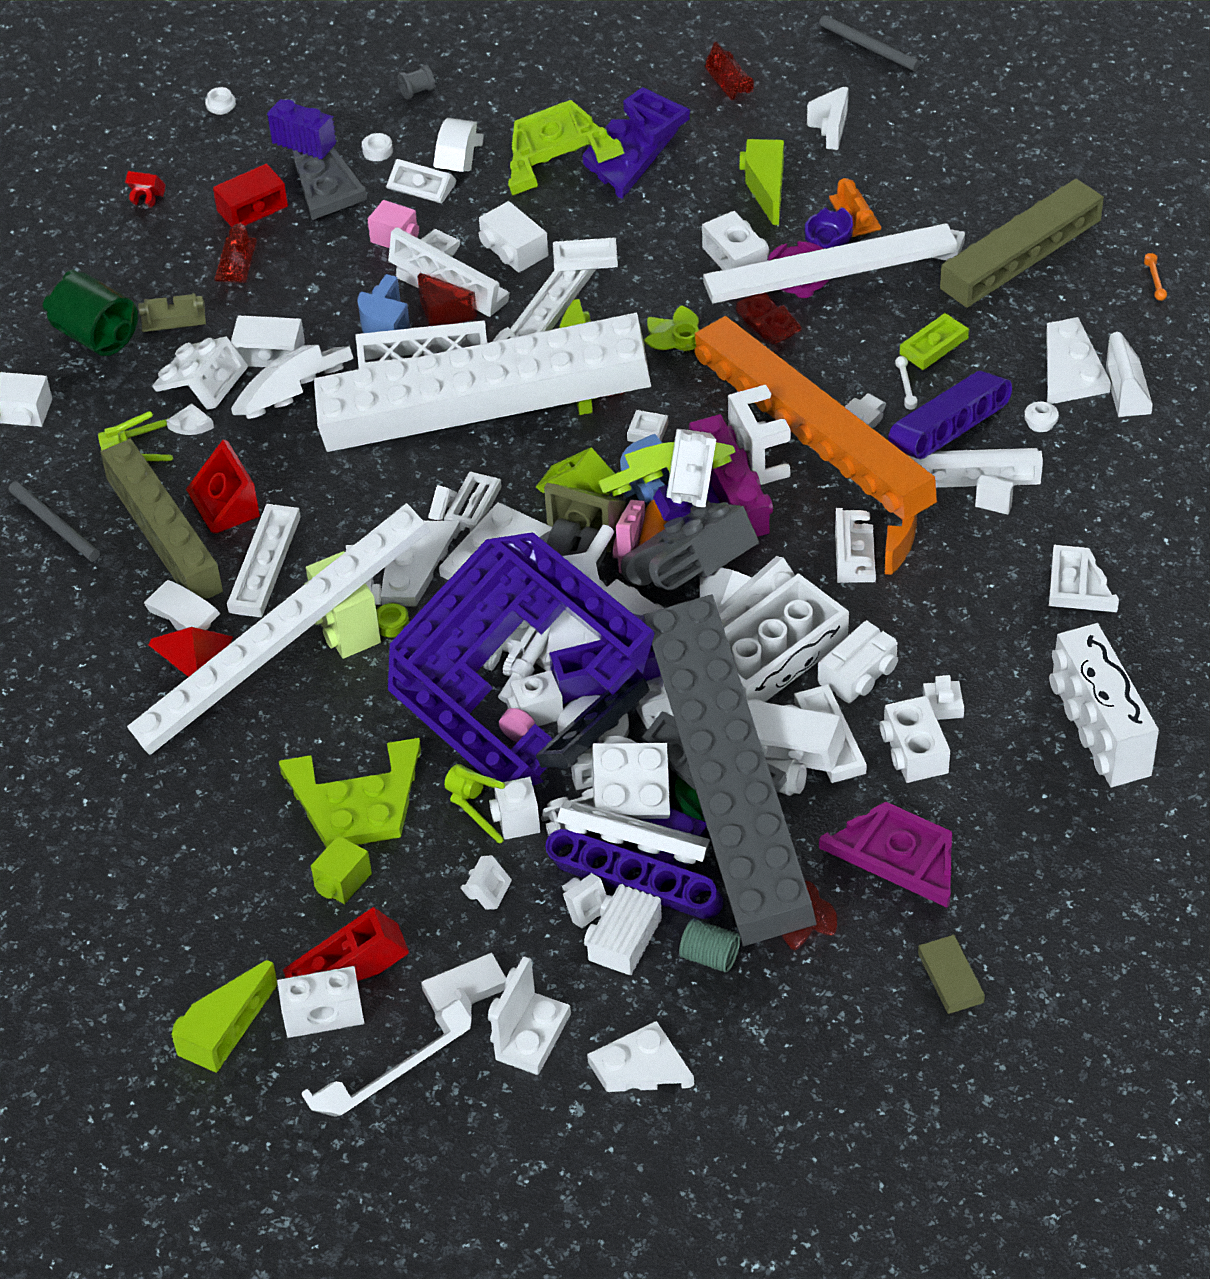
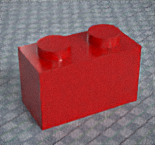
M267 163L213 187L217 211L234 231L288 207L285 183Z

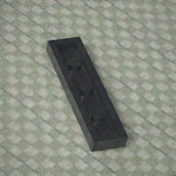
M628 679L614 695L606 690L536 754L540 767H557L562 770L575 765L578 762V757L585 750L592 748L593 743L599 742L598 738L607 730L616 727L619 724V719L628 711L638 707L639 701L650 691L646 679Z

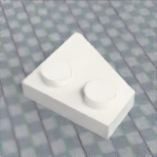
M1054 545L1049 606L1117 612L1119 599L1116 594L1112 595L1106 585L1107 578L1103 571L1096 566V559L1089 548Z
M657 1021L587 1054L589 1065L607 1092L627 1091L631 1088L657 1090V1084L681 1083V1088L694 1086V1076Z

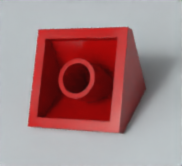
M222 440L186 488V491L212 533H219L260 517L254 483L229 442Z

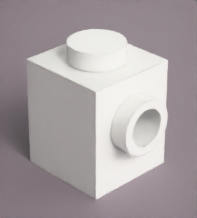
M551 670L510 682L511 697L506 698L508 709L517 708L525 711L533 718L537 726L558 720L560 713L563 712V701Z
M527 777L504 782V789L494 787L495 799L489 800L493 822H500L504 840L540 833L538 804L531 778Z

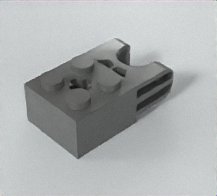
M706 500L705 507L693 505L690 508L691 512L683 518L678 517L668 521L664 525V530L623 557L621 561L623 577L628 583L641 586L654 582V585L660 589L672 590L694 576H709L759 543L744 506L730 505L727 502L710 503L708 500Z

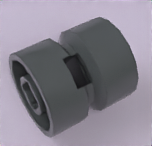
M559 518L549 533L547 544L562 556L586 553L599 529L586 526L582 530L580 523ZM608 544L596 562L597 571L603 563Z

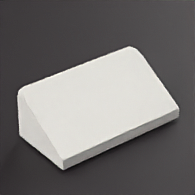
M396 159L386 187L442 204L454 188L457 180L449 173Z

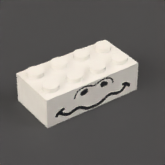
M799 573L724 628L747 700L759 699L764 702L824 658L848 636L849 611Z
M1095 623L1057 634L1056 650L1052 651L1054 668L1053 673L1049 676L1050 685L1056 695L1060 694L1068 719L1070 721L1074 720L1077 725L1082 745L1085 748L1089 747L1093 754L1094 765L1098 774L1105 776L1110 787L1152 776L1159 729L1099 624Z

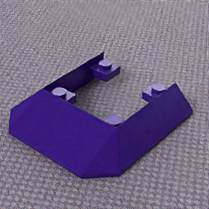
M535 533L486 539L390 643L388 691L482 775L501 782L530 777L534 786L544 782L539 776L547 768L540 767L536 754L552 738L534 724L511 750L470 715L472 710L493 689L476 672L523 621L542 635L565 610L606 644L584 670L596 682L614 695L636 670L641 674L643 673L655 632Z

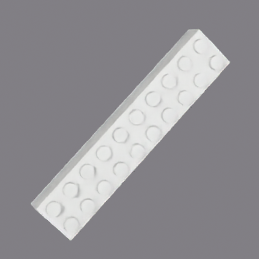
M637 313L314 378L317 425L327 452L651 387Z

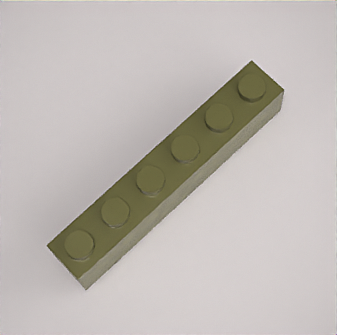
M1074 179L1067 185L1061 186L1053 194L1038 201L1025 212L1016 215L1011 221L1000 228L994 229L989 235L971 244L955 257L946 260L941 265L940 289L968 308L1101 221L1104 196L1078 179Z
M131 438L100 451L108 482L176 583L204 600L223 592L216 561Z

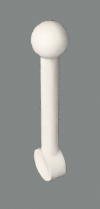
M899 356L895 360V365L900 368L905 389L904 406L907 409H915L918 399L912 395L906 369L908 360L904 356Z

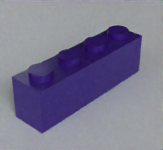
M602 640L549 652L550 670L561 692L563 704L583 696L601 695L606 691L604 687L584 670L606 646ZM652 645L643 673L641 674L636 670L628 679L645 678L646 681L661 676Z

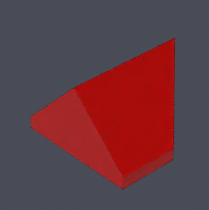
M189 627L152 638L148 645L189 677L231 644L233 636Z

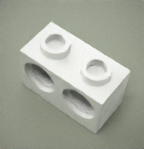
M927 696L885 705L884 721H880L881 736L885 743L890 742L893 765L896 770L901 769L906 783L949 773L950 749Z

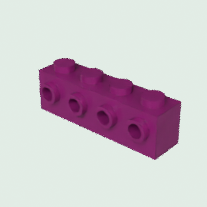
M721 414L690 422L689 430L711 433L716 438V442L733 445L736 452L730 454L731 462L715 469L712 467L710 483L720 503L727 502L730 505L744 506L756 536L769 534V514L773 513L771 498L768 494H763L757 472L750 470L744 448H738L733 427L726 425Z

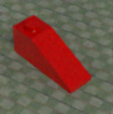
M372 907L285 967L283 973L285 978L354 966L357 981L380 974L410 952L398 923Z

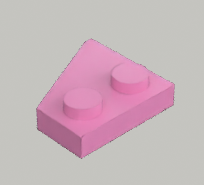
M630 500L616 525L613 558H618L619 573H622L621 561L623 557L638 547L645 515L644 501Z

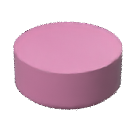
M517 708L506 710L499 720L502 732L515 742H518L535 724V721L528 713Z

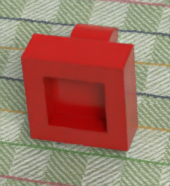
M127 172L125 183L132 189L129 199L134 205L138 204L139 197L143 194H146L145 204L148 207L154 206L155 195L164 196L166 184L157 175Z

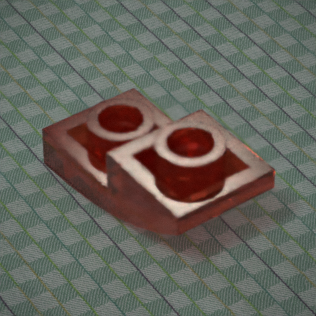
M766 292L751 295L737 302L736 311L759 335L773 344H777L802 330V327L784 305L777 307Z

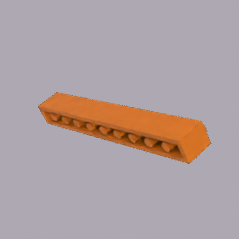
M727 316L694 333L696 341L695 355L701 364L710 367L717 373L720 379L729 382L738 392L766 385L771 393V398L754 402L762 412H767L775 420L785 419L791 432L798 437L802 444L810 446L824 461H829L838 468L844 477L853 480L867 495H872L881 502L888 512L894 513L903 521H906L937 502L934 475Z

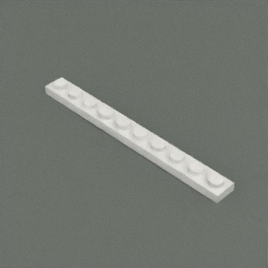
M406 503L127 726L144 750L151 755L430 532L426 523Z

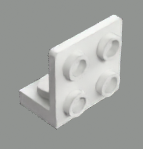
M227 336L217 339L207 338L195 344L186 343L177 349L174 360L159 371V378L152 387L158 392L189 385L207 410L217 407L248 368V364Z
M524 956L518 967H513L509 971L505 981V990L500 999L495 998L489 1008L488 1020L491 1021V1042L494 1043L495 1059L539 1075L571 1015V1009L568 1004L535 993L532 961Z

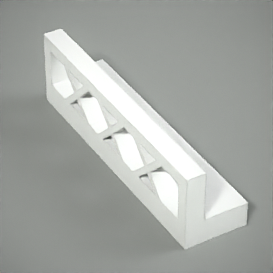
M398 227L391 231L389 262L489 317L508 303L510 292L499 287V282Z
M485 321L355 334L359 369L421 357L422 355H431L434 352L451 351L487 343ZM405 355H413L411 358L400 357ZM381 358L379 361L365 362L368 359Z
M1037 448L935 451L921 460L909 456L935 476L936 487L977 486L980 475L1012 482L1014 485L1041 484L1043 458L1042 451H1038Z

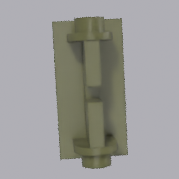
M196 293L174 296V304L168 305L167 297L150 300L144 299V303H138L142 320V332L206 324L203 296H196Z

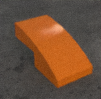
M917 514L906 521L902 520V526L888 525L885 574L892 575L910 552L916 534Z

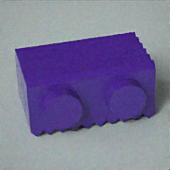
M282 99L267 113L272 144L277 143V146L282 145V147H287L288 149L292 148L293 151L297 150L298 153L302 152L303 154H308V156L313 155V158L318 157V159H323L336 144L335 126H333L334 121H332L334 116L321 113L316 108H306L297 105L292 100Z

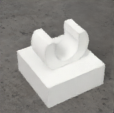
M950 675L936 676L935 683L923 684V696H927L937 720L964 718V704L959 681H951Z
M492 855L481 856L476 867L469 871L470 878L466 884L461 886V890L469 899H477L486 910L497 909L512 879Z
M591 873L581 881L573 878L562 886L563 890L566 891L563 896L574 924L583 928L600 916L602 903L607 896L601 878Z

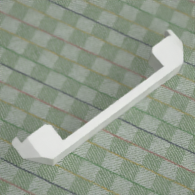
M463 988L455 990L458 999L436 1012L435 1019L444 1032L443 1035L352 1096L349 1095L342 1082L338 1081L328 1084L313 1095L308 1089L304 1090L302 1096L310 1109L334 1117L340 1116L469 1030L472 1003Z

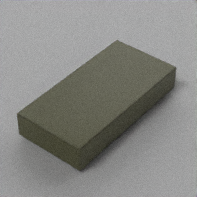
M955 935L918 946V955L948 1014L984 1003L985 994Z

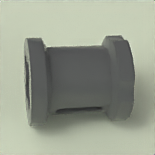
M422 65L420 70L409 74L402 72L397 75L399 89L405 99H410L414 93L423 90H435V79L428 65Z

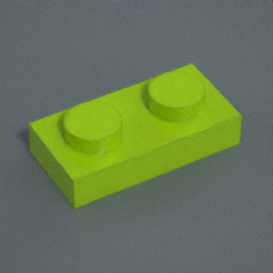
M944 313L900 344V355L924 370L968 339L969 328Z

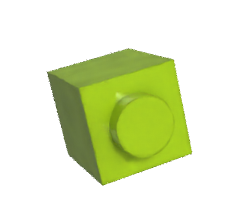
M339 835L311 865L315 889L325 898H334L343 904L352 897L372 874L368 851Z

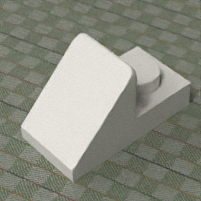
M848 87L836 89L810 101L807 105V125L809 127L821 128V135L826 136V149L838 150L848 112Z

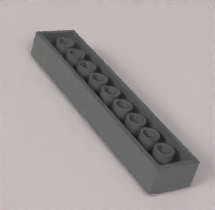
M713 594L643 614L646 625L655 632L652 642L653 651L742 945H750L817 925L812 902Z

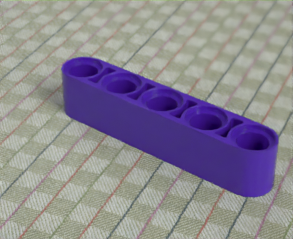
M981 370L977 371L897 421L890 429L888 441L906 455L920 460L924 459L1003 408L1010 400L1012 383L1008 379Z
M567 829L555 830L546 840L545 848L547 854L557 867L565 872L582 878H586L592 873L601 878L603 885L617 889L620 884H623L625 887L630 886L633 890L644 891L653 897L658 896L663 906L701 919L714 918L723 907L721 893L713 881L706 876ZM568 844L574 845L569 855L559 857V851L562 847ZM600 856H608L604 866L597 869L592 868L595 859ZM636 867L642 868L638 878L626 880L627 874L631 869ZM669 879L677 880L674 889L671 891H660L665 881ZM703 891L712 892L710 899L706 903L695 904V899L699 893Z

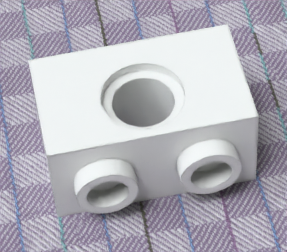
M735 211L702 224V248L722 270L768 261L770 251L767 242L763 238H759L752 230L750 224L743 220Z
M354 966L277 980L287 1038L364 1024Z

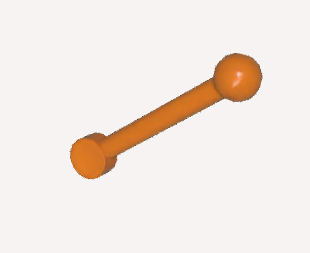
M1153 253L1146 254L1144 263L1150 267L1156 288L1154 296L1157 300L1162 301L1166 299L1167 291L1162 288L1156 268L1157 255Z

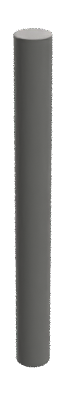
M823 15L820 19V26L912 71H917L920 66V60L829 16Z
M18 481L10 484L8 490L89 561L93 562L99 558L100 551L23 485Z

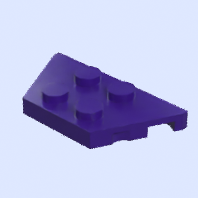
M612 119L605 129L614 140L618 139L621 142L624 154L598 163L590 145L583 154V164L591 172L596 173L604 184L610 183L615 188V194L623 199L675 135L678 128L652 146L630 119Z

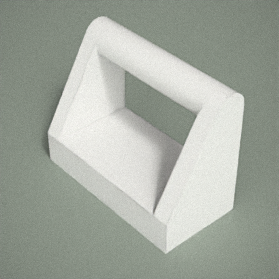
M1120 332L1112 333L1109 337L1106 374L1111 382L1110 389L1118 417L1151 414L1153 404L1140 359Z

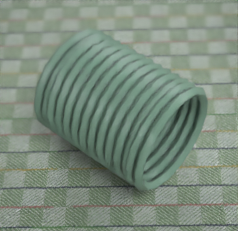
M694 918L690 920L684 930L679 954L681 958L684 957L687 960L689 959L701 965L704 964V966L707 965L725 973L731 969L736 959L740 945V935L731 930L721 929L717 925H710V923L707 924Z

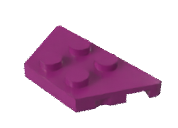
M884 802L871 809L868 814L857 816L848 821L846 828L830 836L827 832L820 837L819 849L946 908L949 906L951 894L952 831L888 802Z

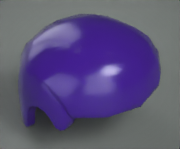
M824 207L817 214L810 216L805 223V239L807 242L814 243L823 249L846 245L852 237L853 217L843 207L836 212Z

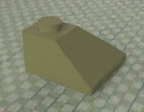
M547 482L544 487L547 525L553 527L559 518L580 523L582 530L586 526L600 530L602 525H608L614 530V534L607 546V551L611 552L616 538V525L626 509V502L613 496Z

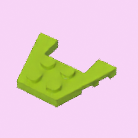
M572 100L515 120L512 140L513 160L510 162L512 171L511 179L508 181L512 196L538 186L531 168L535 164L548 162L551 158L567 152H574L588 144L591 145L598 163L624 154L621 142L618 139L614 140L611 138L605 128L597 126L593 122L592 117Z
M419 738L387 743L391 772L367 777L316 784L312 756L279 761L283 778L287 779L293 789L294 796L301 802L307 812L308 819L326 848L338 835L356 845L401 837L409 804V793L412 781L415 779L416 763L421 754Z

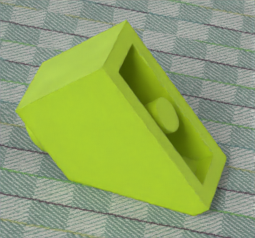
M591 447L552 465L536 488L540 492L545 493L544 487L548 482L603 494L598 481L615 473ZM611 491L608 492V493H605V494H603V495L609 496L610 493H611Z

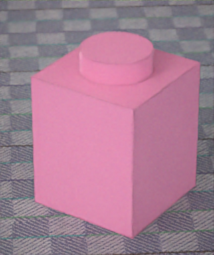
M383 200L368 217L370 241L372 243L390 248L391 231L396 227L416 238L418 237L419 225L417 224L416 210Z

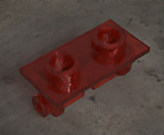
M714 42L706 60V70L731 100L735 99L737 92L750 93L754 89L753 78L748 76L745 71H740L741 66L736 62L730 51L723 50L717 42Z
M235 224L229 230V237H226L215 276L216 282L246 283L257 238H249L248 231L243 224Z

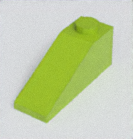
M747 139L746 152H740V170H745V183L771 223L779 225L784 167V140Z
M265 960L193 1003L186 1014L176 1020L171 1035L177 1056L217 1073L278 985L273 962Z

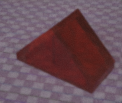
M421 272L417 276L419 297L429 326L456 324L476 318L475 292Z

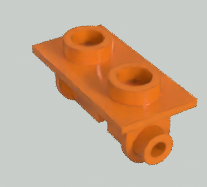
M848 178L841 179L838 182L837 194L829 196V200L836 211L843 207L852 215V237L881 230L879 222L859 190L856 189L854 181Z

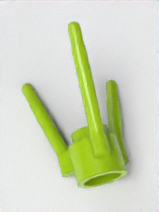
M149 411L117 426L106 428L105 432L98 433L101 451L126 441L130 437L167 426L166 420L168 419L125 431L151 418L153 413ZM142 454L146 461L173 460L172 455Z
M461 764L454 765L447 773L444 784L445 788L453 793L450 801L461 806L497 843H502L504 841L503 837L466 800L478 797L483 789V785L504 789L505 783L478 774Z

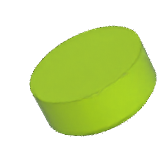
M388 603L376 610L379 633L384 637H396L409 623L408 611L400 604Z

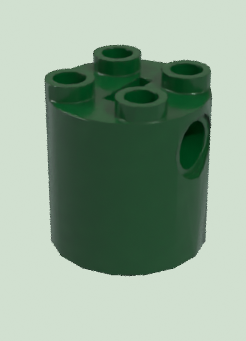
M76 270L67 271L53 292L47 295L43 301V309L47 312V318L51 326L100 356H111L128 344L138 322V310L133 301L84 272H77Z

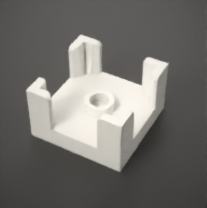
M766 385L728 395V426L733 427L736 435V444L739 449L744 448L748 457L749 468L751 471L757 472L761 485L790 477V466L788 463L765 469V448L789 442L791 439L789 425L785 419L768 423L765 421L757 423L748 404L771 398V393Z

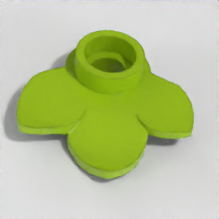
M679 306L676 309L673 320L648 317L647 326L651 335L646 337L644 342L650 347L659 350L672 348L682 351L693 350L696 348L694 333L699 331V318L693 311L684 306Z

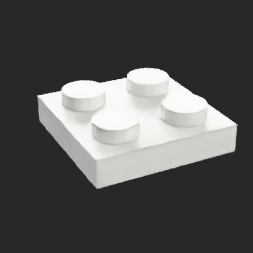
M593 743L594 808L634 819H668L670 816L667 743Z

